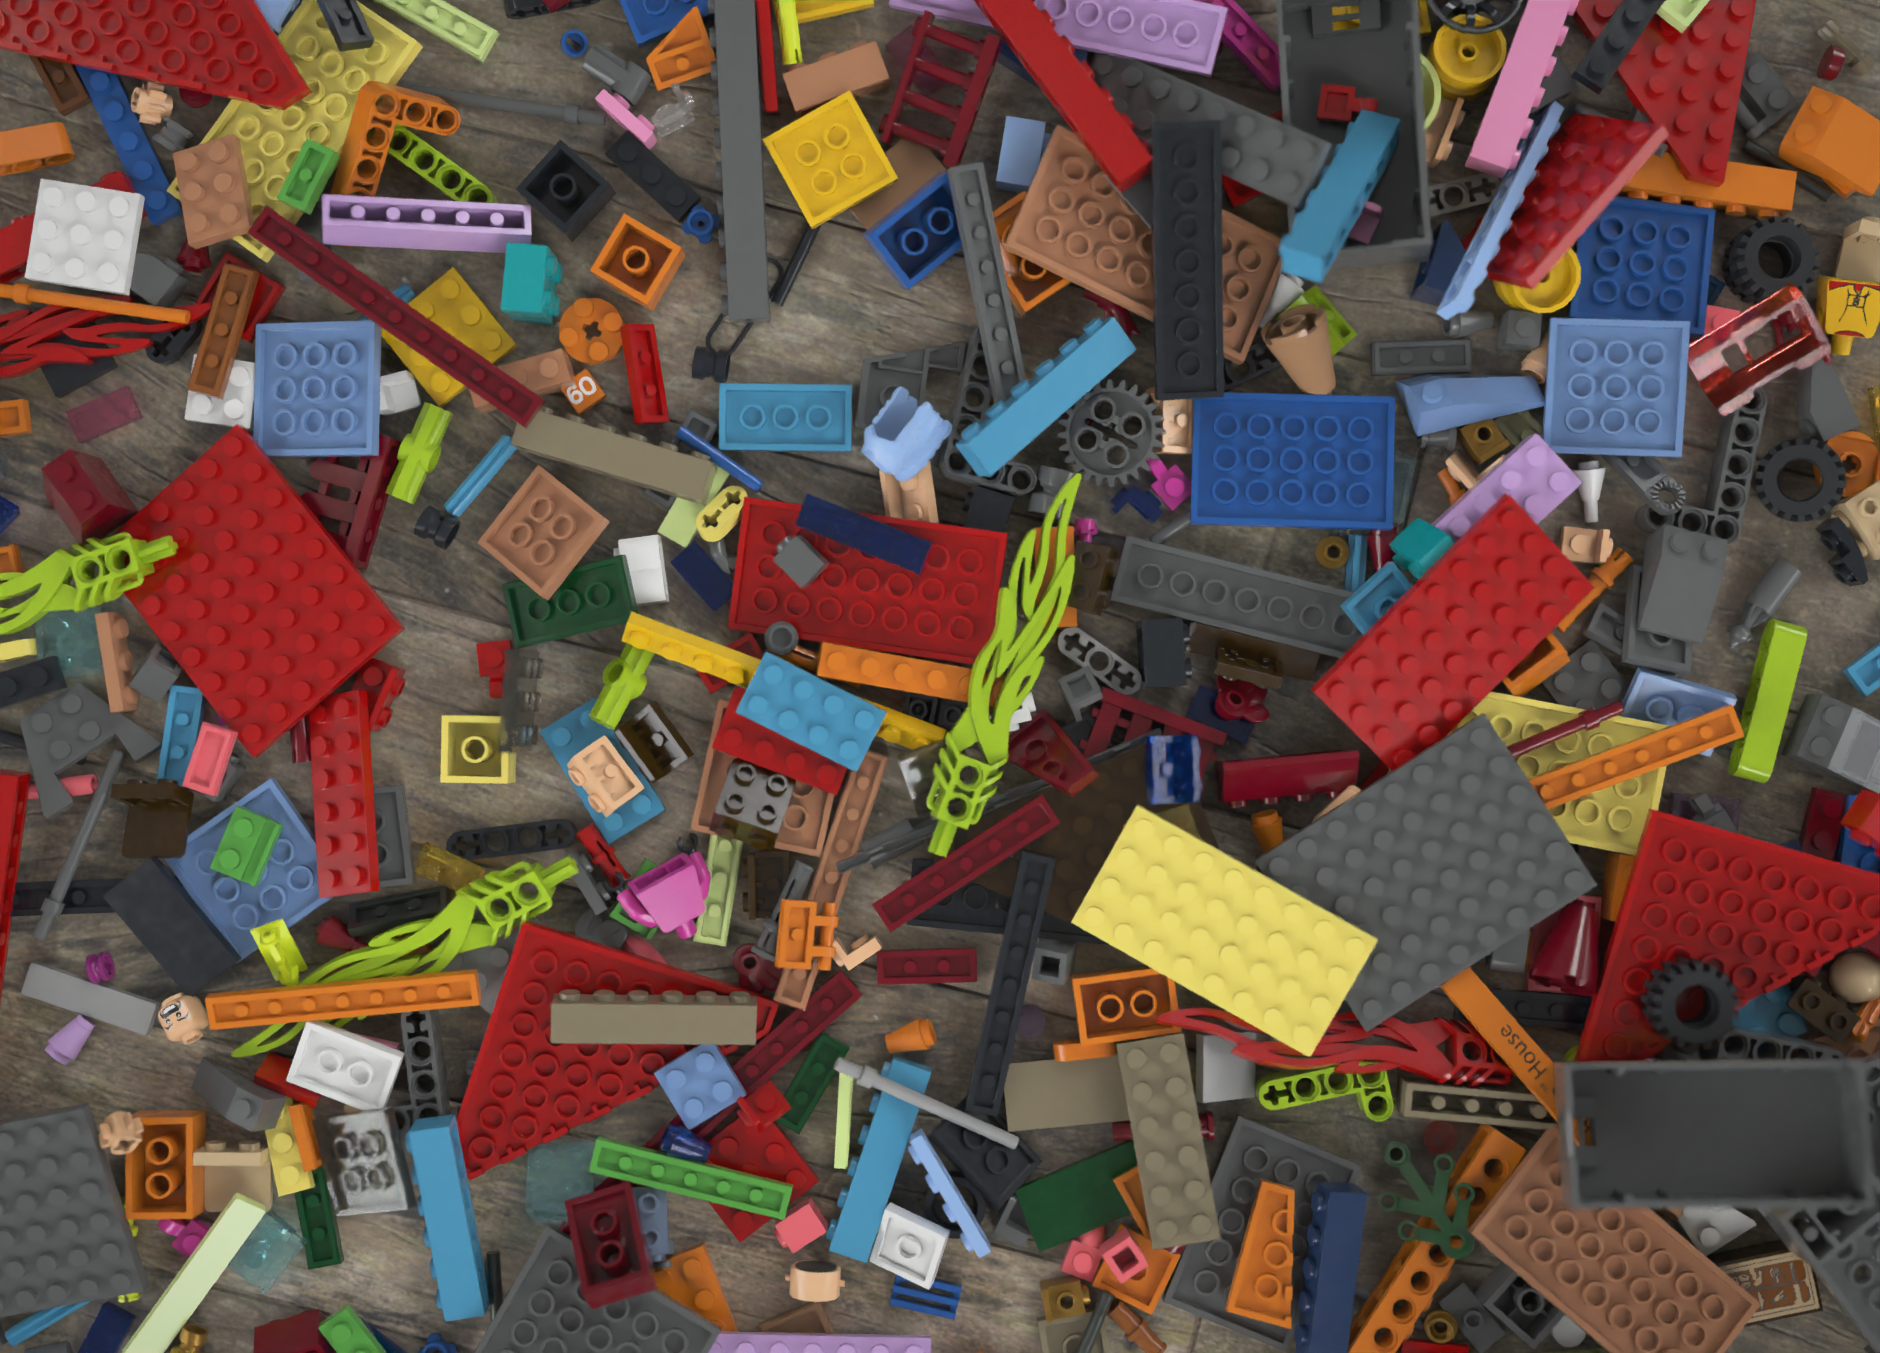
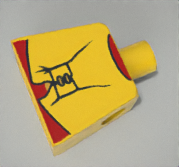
M1818 275L1815 327L1820 332L1832 334L1829 353L1850 355L1853 338H1872L1880 322V282Z

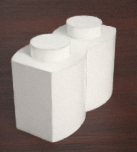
M657 534L618 540L619 548H614L613 553L614 556L626 555L637 606L669 602L661 537Z

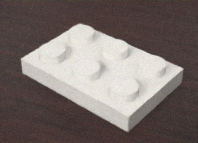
M320 1020L307 1021L286 1081L380 1117L385 1111L405 1053Z

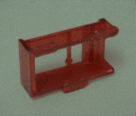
M1789 281L1786 283L1785 288L1689 345L1688 366L1708 400L1720 415L1726 416L1750 402L1754 397L1752 391L1794 366L1800 370L1806 369L1828 356L1832 351V347L1827 341L1804 295ZM1789 310L1801 333L1754 361L1743 339ZM1733 343H1738L1749 364L1732 374L1720 351Z

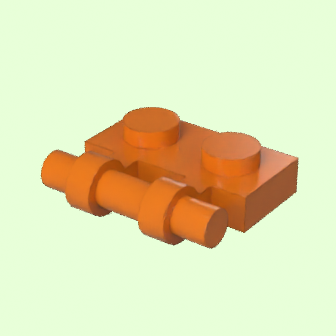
M781 899L775 967L811 970L812 956L818 957L817 969L830 971L831 957H835L836 947H833L834 927H838L839 917L836 916L837 903L823 902L822 915H816L817 902ZM815 926H821L819 945H813Z

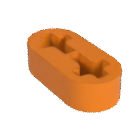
M1079 1038L1053 1043L1055 1061H1075L1117 1055L1116 1042L1081 1046Z

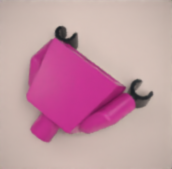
M694 833L689 834L692 847L684 846L681 837H679L676 846L682 853L627 883L628 889L624 887V878L619 872L614 871L621 881L620 885L616 888L610 887L604 879L605 887L609 891L618 894L617 900L632 919L649 928L659 926L663 933H668L675 929L681 939L689 938L697 932L693 918L703 914L706 909L704 900L708 897L711 874L701 852L696 850L699 841Z

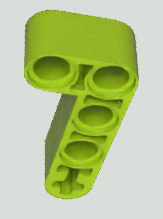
M1360 1062L1359 1066H1365L1372 1062ZM1338 1065L1316 1069L1285 1070L1261 1076L1255 1082V1096L1269 1110H1280L1353 1093L1356 1094L1360 1110L1373 1121L1382 1122L1387 1120L1394 1110L1387 1071L1374 1073L1368 1079L1362 1078L1361 1074H1343L1341 1083L1336 1086L1329 1085L1328 1079L1330 1074L1334 1072V1068ZM1302 1078H1309L1311 1080L1310 1088L1304 1093L1297 1092V1082ZM1269 1086H1273L1278 1090L1273 1092L1274 1098L1272 1099L1265 1095L1269 1092ZM1285 1089H1288L1290 1092L1289 1096L1284 1091ZM1381 1096L1382 1106L1376 1111H1370L1368 1108L1369 1101L1373 1097Z

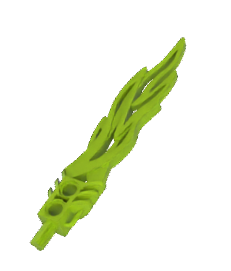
M1080 473L1074 474L1066 481L1046 513L1041 529L1038 560L1031 581L1030 570L1036 530L1034 529L1029 530L1019 546L1012 565L1007 588L1001 587L999 590L993 634L978 654L971 671L968 706L950 732L947 731L945 736L947 748L944 751L941 747L939 752L941 764L938 767L935 763L933 768L935 780L926 803L928 808L932 810L930 815L939 819L928 851L937 855L947 856L957 827L968 829L969 824H976L980 820L987 799L995 794L997 786L992 787V785L1001 778L1003 770L998 771V769L1007 762L1009 757L1008 738L1011 716L1020 707L1032 689L1044 663V657L1039 655L1054 635L1063 616L1071 590L1075 567V556L1065 555L1066 533L1073 503L1081 481ZM1063 502L1056 531L1053 574L1045 592L1034 608L1047 567L1049 535L1058 508ZM1023 560L1021 609L1027 621L1015 636L1017 624V585L1020 566ZM1050 614H1051V617H1050V619H1049V621H1048V623H1047V625H1046V627H1045V629H1044V631H1043V628H1044V626H1045V624H1046V622H1047V620H1048V618H1049V616H1050ZM994 651L988 675L982 685L986 667ZM1011 663L995 700L990 721L989 698L994 678H998L1003 674ZM1028 676L1027 681L1018 692L1023 679ZM977 742L986 763L962 755L960 752ZM965 766H971L974 771L973 778L967 783H962L959 777L961 769ZM938 788H939V792H938V795H937V797H936L935 803H933L934 798H935L936 793H937V790H938ZM956 797L960 798L962 802L960 811L957 814L950 815L947 810L949 801Z
M127 532L104 539L91 537L86 539L90 544L86 545L77 542L71 544L75 549H56L48 558L25 573H0V581H7L0 584V602L39 589L31 598L13 608L0 607V622L18 615L16 618L0 624V636L19 632L40 620L48 612L73 610L75 613H78L89 607H96L104 602L116 600L124 591L142 585L144 576L155 572L152 562L176 555L177 543L173 542L171 535L148 543L145 540L133 539ZM129 554L130 563L126 567L124 560L126 555ZM98 564L100 571L99 575L95 577L94 570ZM73 577H74L76 586L70 585V582H71V580H72Z
M568 855L545 869L539 861L532 865L528 862L520 861L503 871H492L484 875L485 879H477L470 883L469 887H463L455 891L456 896L433 918L409 922L387 930L372 938L368 944L369 946L344 953L330 960L310 973L297 985L361 980L380 976L378 978L405 976L433 960L436 961L412 975L441 972L457 954L481 947H492L497 944L500 936L505 934V939L509 938L514 928L520 926V931L523 922L529 921L549 910L552 906L551 898L556 890L555 885L579 872L576 866L577 863L574 858L572 859ZM521 868H524L523 870H521V871H519V872H517V873H514L515 871H517V870H519V869H521ZM531 882L535 884L538 892L530 893L526 891L523 883ZM502 898L506 900L509 908L502 909L498 907L494 899ZM546 902V904L542 905L541 907H539V908H537V909H535V910H533V911L531 912L532 909H534V908L538 907L539 905H541V904H543V903ZM477 906L487 922L474 920ZM451 928L448 936L426 955L412 954L403 956L433 941L447 929ZM409 933V934H407V935H405V936H403V937H400V938L394 937V936H397V935ZM349 964V965L344 966V967H342V968H340V969H338V970H336V971L330 973L329 975L325 976L327 973H329V972H331V971H333V970H335V969H337V968H339V967H341V966H343V965ZM358 1016L357 1018L358 1020H362L366 1016ZM354 1017L340 1018L331 1025L340 1028ZM326 1019L322 1021L329 1024L333 1019ZM307 1021L298 1022L293 1028L278 1038L263 1042L286 1023L271 1024L236 1047L231 1056L247 1057L279 1047L296 1036L305 1027Z

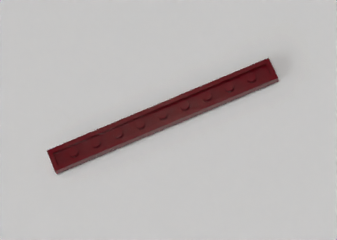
M267 205L247 232L527 429L546 402Z
M842 969L809 997L805 1011L796 1008L768 1035L731 1066L747 1092L746 1096L743 1097L744 1099L756 1091L863 995L861 990ZM736 1101L690 1130L687 1129L681 1117L677 1114L641 1147L682 1156L739 1105ZM607 1176L592 1192L627 1181ZM631 1182L632 1188L646 1187L644 1185Z

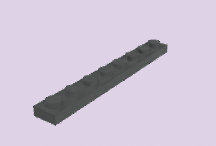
M983 162L951 167L947 169L995 404L999 401L1004 403L1012 396L1011 389L1021 381L1026 380L984 166Z

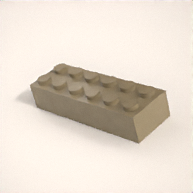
M1183 1032L1118 1042V1056L1153 1250L1221 1239Z

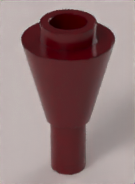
M186 237L176 261L183 265L182 268L188 272L201 273L203 269L210 268L211 262L208 246L194 249L188 245Z
M335 914L329 919L324 917L314 933L318 936L317 944L347 952L369 946L360 941L359 937L352 938L347 930L348 927Z

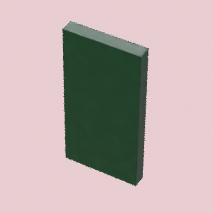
M618 555L575 566L548 601L537 594L521 579L502 584L515 649L626 624L631 612L639 614L626 555Z
M1134 1140L1124 1141L1022 1184L1015 1191L1039 1253L1131 1214L1113 1178L1138 1164Z

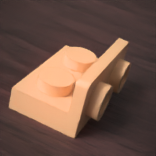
M1441 97L1438 113L1432 124L1425 131L1427 166L1434 169L1441 160L1446 161L1452 150L1454 142L1449 141L1453 129H1459L1465 116V111L1461 110L1464 99L1460 97L1454 102Z
M1155 387L1146 389V392L1151 396L1146 405L1157 403L1159 408L1153 415H1162L1165 419L1157 424L1158 428L1166 430L1165 435L1157 437V440L1162 442L1165 448H1155L1154 453L1192 455L1194 399L1155 400Z
M930 461L914 478L906 482L896 480L895 475L879 470L886 516L939 523Z
M605 735L573 756L567 763L569 768L568 774L577 786L582 785L589 795L588 800L593 809L598 813L602 812L606 818L645 789Z

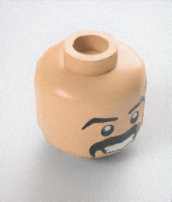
M184 992L175 994L163 1001L162 1008L158 1013V1020L168 1040L173 1042L183 1041L185 1045L202 1038V1031L209 1024L208 1015L199 997L185 995Z

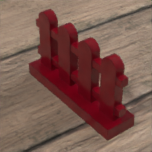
M379 435V456H356L360 457L357 470L338 465L340 456L328 457L327 461L315 460L310 466V474L313 478L321 480L318 492L308 491L301 496L302 500L320 522L322 515L342 521L338 533L328 532L353 564L363 569H367L389 497L386 490L398 465L397 455L402 443L383 435ZM332 484L351 489L348 502L328 496Z
M1101 686L1100 690L1103 698L1099 700L1102 701L1100 709L1093 707L1091 716L1096 717L1088 741L1081 739L1078 746L1084 749L1083 756L1087 758L1106 750L1115 725L1127 729L1123 742L1151 731V724L1155 721L1164 725L1162 737L1171 734L1177 749L1189 752L1184 766L1195 792L1203 794L1206 786L1200 783L1209 760L1216 762L1218 754L1212 752L1215 745H1224L1227 733ZM1121 709L1133 713L1131 721L1119 717ZM1184 733L1195 737L1193 744L1181 741Z

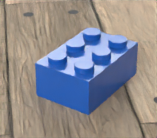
M947 172L936 174L862 234L901 288L909 290L962 247Z

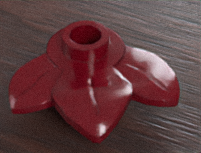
M1218 675L1216 684L1219 693L1215 700V710L1220 717L1228 721L1243 718L1255 724L1262 723L1270 717L1269 711L1261 704L1268 693L1267 689L1257 687L1251 682L1242 680L1230 681Z
M746 943L739 946L733 954L734 968L740 973L739 986L762 994L764 988L776 991L784 968L775 967V962L750 951L751 947L757 944ZM747 957H754L756 959L751 965L744 963V959Z

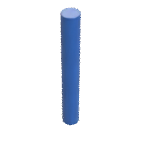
M685 426L680 427L676 433L677 438L697 452L710 456V461L756 493L761 490L765 483Z

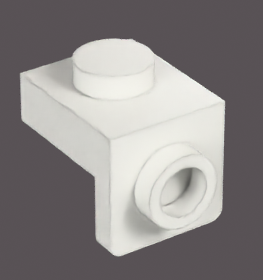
M1029 692L1020 705L1021 707L1012 714L1009 732L1020 729L1018 723L1032 720L1030 712L1036 711L1032 692Z

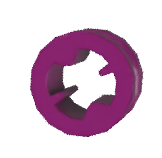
M107 951L100 952L98 956L91 954L86 958V972L93 984L100 983L102 978L105 981L113 980L115 976L114 961Z

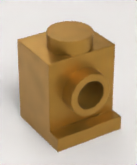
M1493 419L1463 425L1462 428L1457 430L1456 438L1474 466L1486 461L1511 445L1508 439L1504 438ZM1479 429H1482L1486 434V440H1481L1478 437Z
M1070 1275L1039 1281L1047 1323H1051L1056 1319L1086 1314L1084 1305L1091 1304L1087 1283L1080 1284L1079 1277ZM1064 1296H1070L1073 1299L1070 1303L1061 1304L1060 1302Z

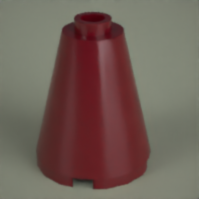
M1575 899L1572 901V904L1568 903L1562 908L1530 968L1529 979L1548 988L1552 984L1560 987L1561 992L1589 997L1593 996V994L1596 995L1598 987V912L1592 909L1593 904Z

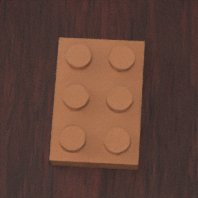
M231 134L172 153L188 245L198 249L247 234L255 221L240 139Z

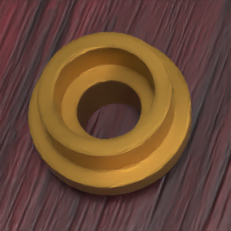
M1325 537L1316 547V559L1325 568H1339L1348 560L1349 547L1340 537ZM1330 546L1338 549V556L1336 558L1328 556L1327 550Z
M1436 1309L1426 1315L1424 1330L1434 1342L1446 1343L1456 1336L1458 1323L1450 1312ZM1435 1322H1444L1447 1326L1440 1328Z

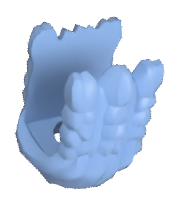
M900 386L893 392L891 399L886 401V405L880 409L879 415L873 418L872 424L864 430V445L861 453L868 457L882 472L895 475L896 480L906 482L914 478L922 468L928 465L929 460L935 455L936 450L940 448L943 440L950 435L952 425L948 420L943 421L939 413L933 410V406L928 401L917 407V399L911 397L909 391Z

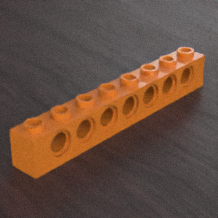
M1481 1124L1457 1160L1454 1171L1450 1173L1444 1210L1447 1216L1451 1218L1455 1215L1457 1200L1454 1197V1188L1460 1183H1467L1472 1187H1476L1475 1198L1470 1203L1467 1229L1469 1230L1523 1161L1527 1150L1489 1124ZM1490 1159H1494L1495 1163L1493 1168L1485 1172L1484 1167L1486 1162ZM1462 1187L1459 1189L1458 1195L1460 1199L1466 1200L1469 1188ZM1421 1216L1416 1223L1421 1228L1441 1231L1433 1218ZM1413 1228V1230L1411 1231V1233L1409 1234L1408 1238H1410V1237H1412V1236L1414 1235V1233H1415V1229H1414V1228ZM1454 1235L1451 1237L1450 1243L1457 1249L1462 1246L1463 1240L1459 1235ZM1416 1239L1405 1241L1373 1289L1370 1297L1351 1323L1347 1353H1396L1403 1340H1407L1413 1333L1414 1323L1420 1314L1430 1307L1433 1294L1438 1286L1446 1282L1450 1276L1451 1266L1456 1259L1448 1257L1442 1251L1441 1246L1436 1254L1429 1255L1430 1248L1434 1243ZM1422 1271L1421 1279L1411 1283L1412 1276L1416 1272ZM1404 1299L1402 1308L1393 1311V1305L1398 1300ZM1386 1328V1332L1381 1338L1374 1339L1377 1330Z

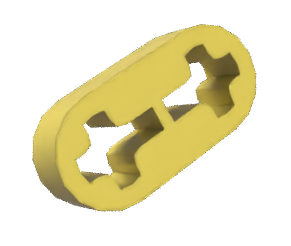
M726 487L698 514L695 523L703 540L708 542L718 541L725 537L741 521L744 497H748L747 492L742 487ZM731 500L734 502L740 500V503L738 505L735 503L729 505L728 502ZM717 522L718 524L716 527L711 525L706 527L707 523L715 524Z
M37 638L0 643V664L40 655Z

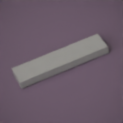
M38 961L31 962L20 993L145 1036L151 1033L161 1002L101 982L93 984L89 978Z

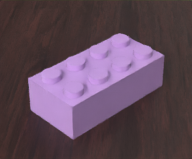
M1535 433L1522 440L1431 525L1449 534L1452 540L1456 542L1504 493L1510 495L1530 518L1538 524L1583 482L1543 439Z

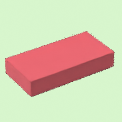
M203 722L182 786L211 796H218L238 732L209 722Z

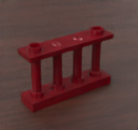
M925 10L923 17L918 16L912 29V36H915V40L889 115H883L878 133L882 134L880 141L888 144L892 143L894 135L939 151L940 156L944 157L942 164L949 167L960 166L1004 40L988 33L986 40L980 39L978 42L932 25L936 15ZM930 38L973 54L974 59L978 60L974 73L969 72L967 75L922 58L927 39ZM916 71L963 87V91L967 93L963 106L958 104L955 107L910 90ZM905 103L952 120L951 124L956 125L952 137L943 139L900 123L899 120Z

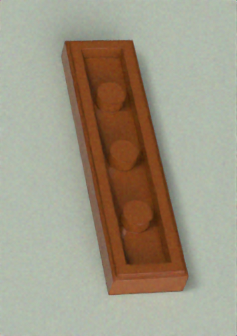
M224 262L187 389L189 391L223 400L260 273L256 270Z

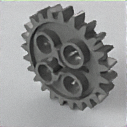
M1108 379L1105 389L1102 388L1100 383H1097L1094 386V392L1088 391L1082 400L1079 399L1075 403L1074 409L1069 408L1065 411L1070 415L1068 420H1059L1058 423L1066 427V431L1058 433L1057 437L1067 442L1059 447V450L1061 452H1070V455L1066 457L1064 462L1068 465L1077 463L1072 471L1074 474L1082 473L1085 470L1083 479L1085 482L1089 483L1096 476V486L1102 487L1106 479H1108L1109 486L1112 489L1116 487L1117 479H1120L1125 486H1129V476L1132 475L1137 480H1141L1139 472L1141 468L1149 472L1152 471L1147 463L1149 459L1160 460L1158 455L1154 453L1155 448H1165V445L1158 441L1157 437L1165 435L1166 430L1158 428L1157 424L1165 419L1162 415H1153L1159 408L1157 403L1146 405L1151 397L1147 392L1138 397L1140 390L1138 385L1135 384L1127 391V382L1125 380L1120 382L1118 388H1115V384L1111 379ZM1106 403L1112 404V415L1105 420L1099 419L1097 412L1100 406ZM1091 419L1109 430L1115 428L1118 434L1137 443L1138 447L1132 449L1114 438L1108 440L1104 433L1087 425L1086 420ZM1132 419H1140L1142 422V428L1136 435H1129L1126 432V426ZM1088 433H1095L1097 436L1095 446L1091 449H1083V437ZM1117 448H1123L1126 452L1125 460L1119 465H1113L1110 461L1111 453Z

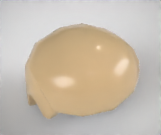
M1847 953L1837 957L1829 967L1828 983L1833 993L1850 1003H1861L1880 997V961L1866 953Z

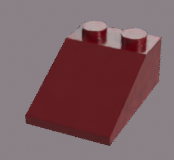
M630 1181L564 1201L582 1295L592 1310L658 1289L650 1250Z

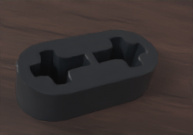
M201 319L190 324L191 329L188 332L179 328L169 332L154 333L149 338L153 341V345L145 348L147 356L150 360L160 365L168 366L174 364L201 334L203 327ZM160 343L167 345L166 349L169 351L167 356L159 355L160 350L157 347Z

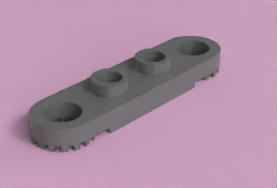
M1600 455L1655 512L1661 515H1672L1678 512L1684 504L1686 496L1682 485L1680 486L1654 457ZM1668 491L1674 495L1676 502L1674 504L1670 503V505L1668 503L1664 504V502H1660L1661 499H1658V493Z

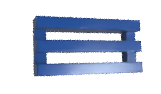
M896 1274L890 1305L952 1320L955 1319L962 1284L935 1278L931 1287L953 1292L952 1297L903 1286L901 1285L902 1280L911 1281ZM900 1293L942 1304L950 1305V1307L946 1308L921 1301L899 1297L898 1294Z

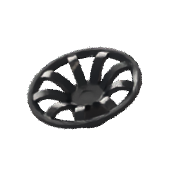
M1426 0V3L1432 14L1442 24L1461 33L1476 35L1490 33L1505 26L1516 15L1522 0H1449L1441 10L1435 3V0ZM1506 1L1511 3L1512 6L1501 17L1498 10L1490 2ZM1480 11H1483L1490 16L1493 23L1485 26H1474L1475 16ZM1451 12L1455 16L1466 14L1465 25L1457 23L1447 16Z

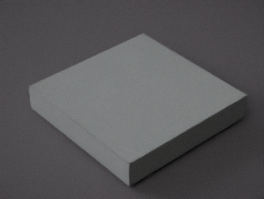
M1246 1030L1234 1031L1247 1038L1256 1040V1033ZM1209 1033L1196 1034V1101L1207 1103L1254 1098L1256 1062L1245 1060L1232 1054L1231 1050L1237 1045Z

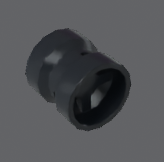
M696 346L692 364V378L703 380L706 377L710 378L712 376L715 382L726 383L730 369L731 352L720 349L714 354L708 347Z
M429 505L420 515L415 525L414 534L423 539H433L436 546L446 550L458 533L460 521L451 516L444 518L440 510Z

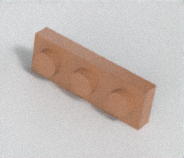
M103 612L95 614L110 712L137 711L139 691L128 686L133 677L134 659L128 649L127 636L129 628L127 621L123 618V613Z

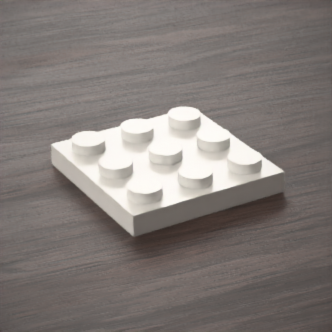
M41 179L25 278L32 281L129 296L145 197L137 193Z

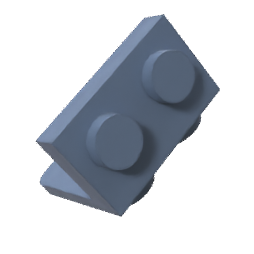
M648 1186L634 1187L633 1192L652 1262L666 1261V1254L674 1253V1239L669 1240L667 1191Z

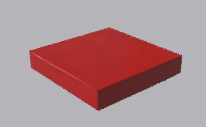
M226 252L194 305L213 303L224 262L256 270L260 275L241 336L246 341L253 343L256 336V324H264L286 287L229 252Z

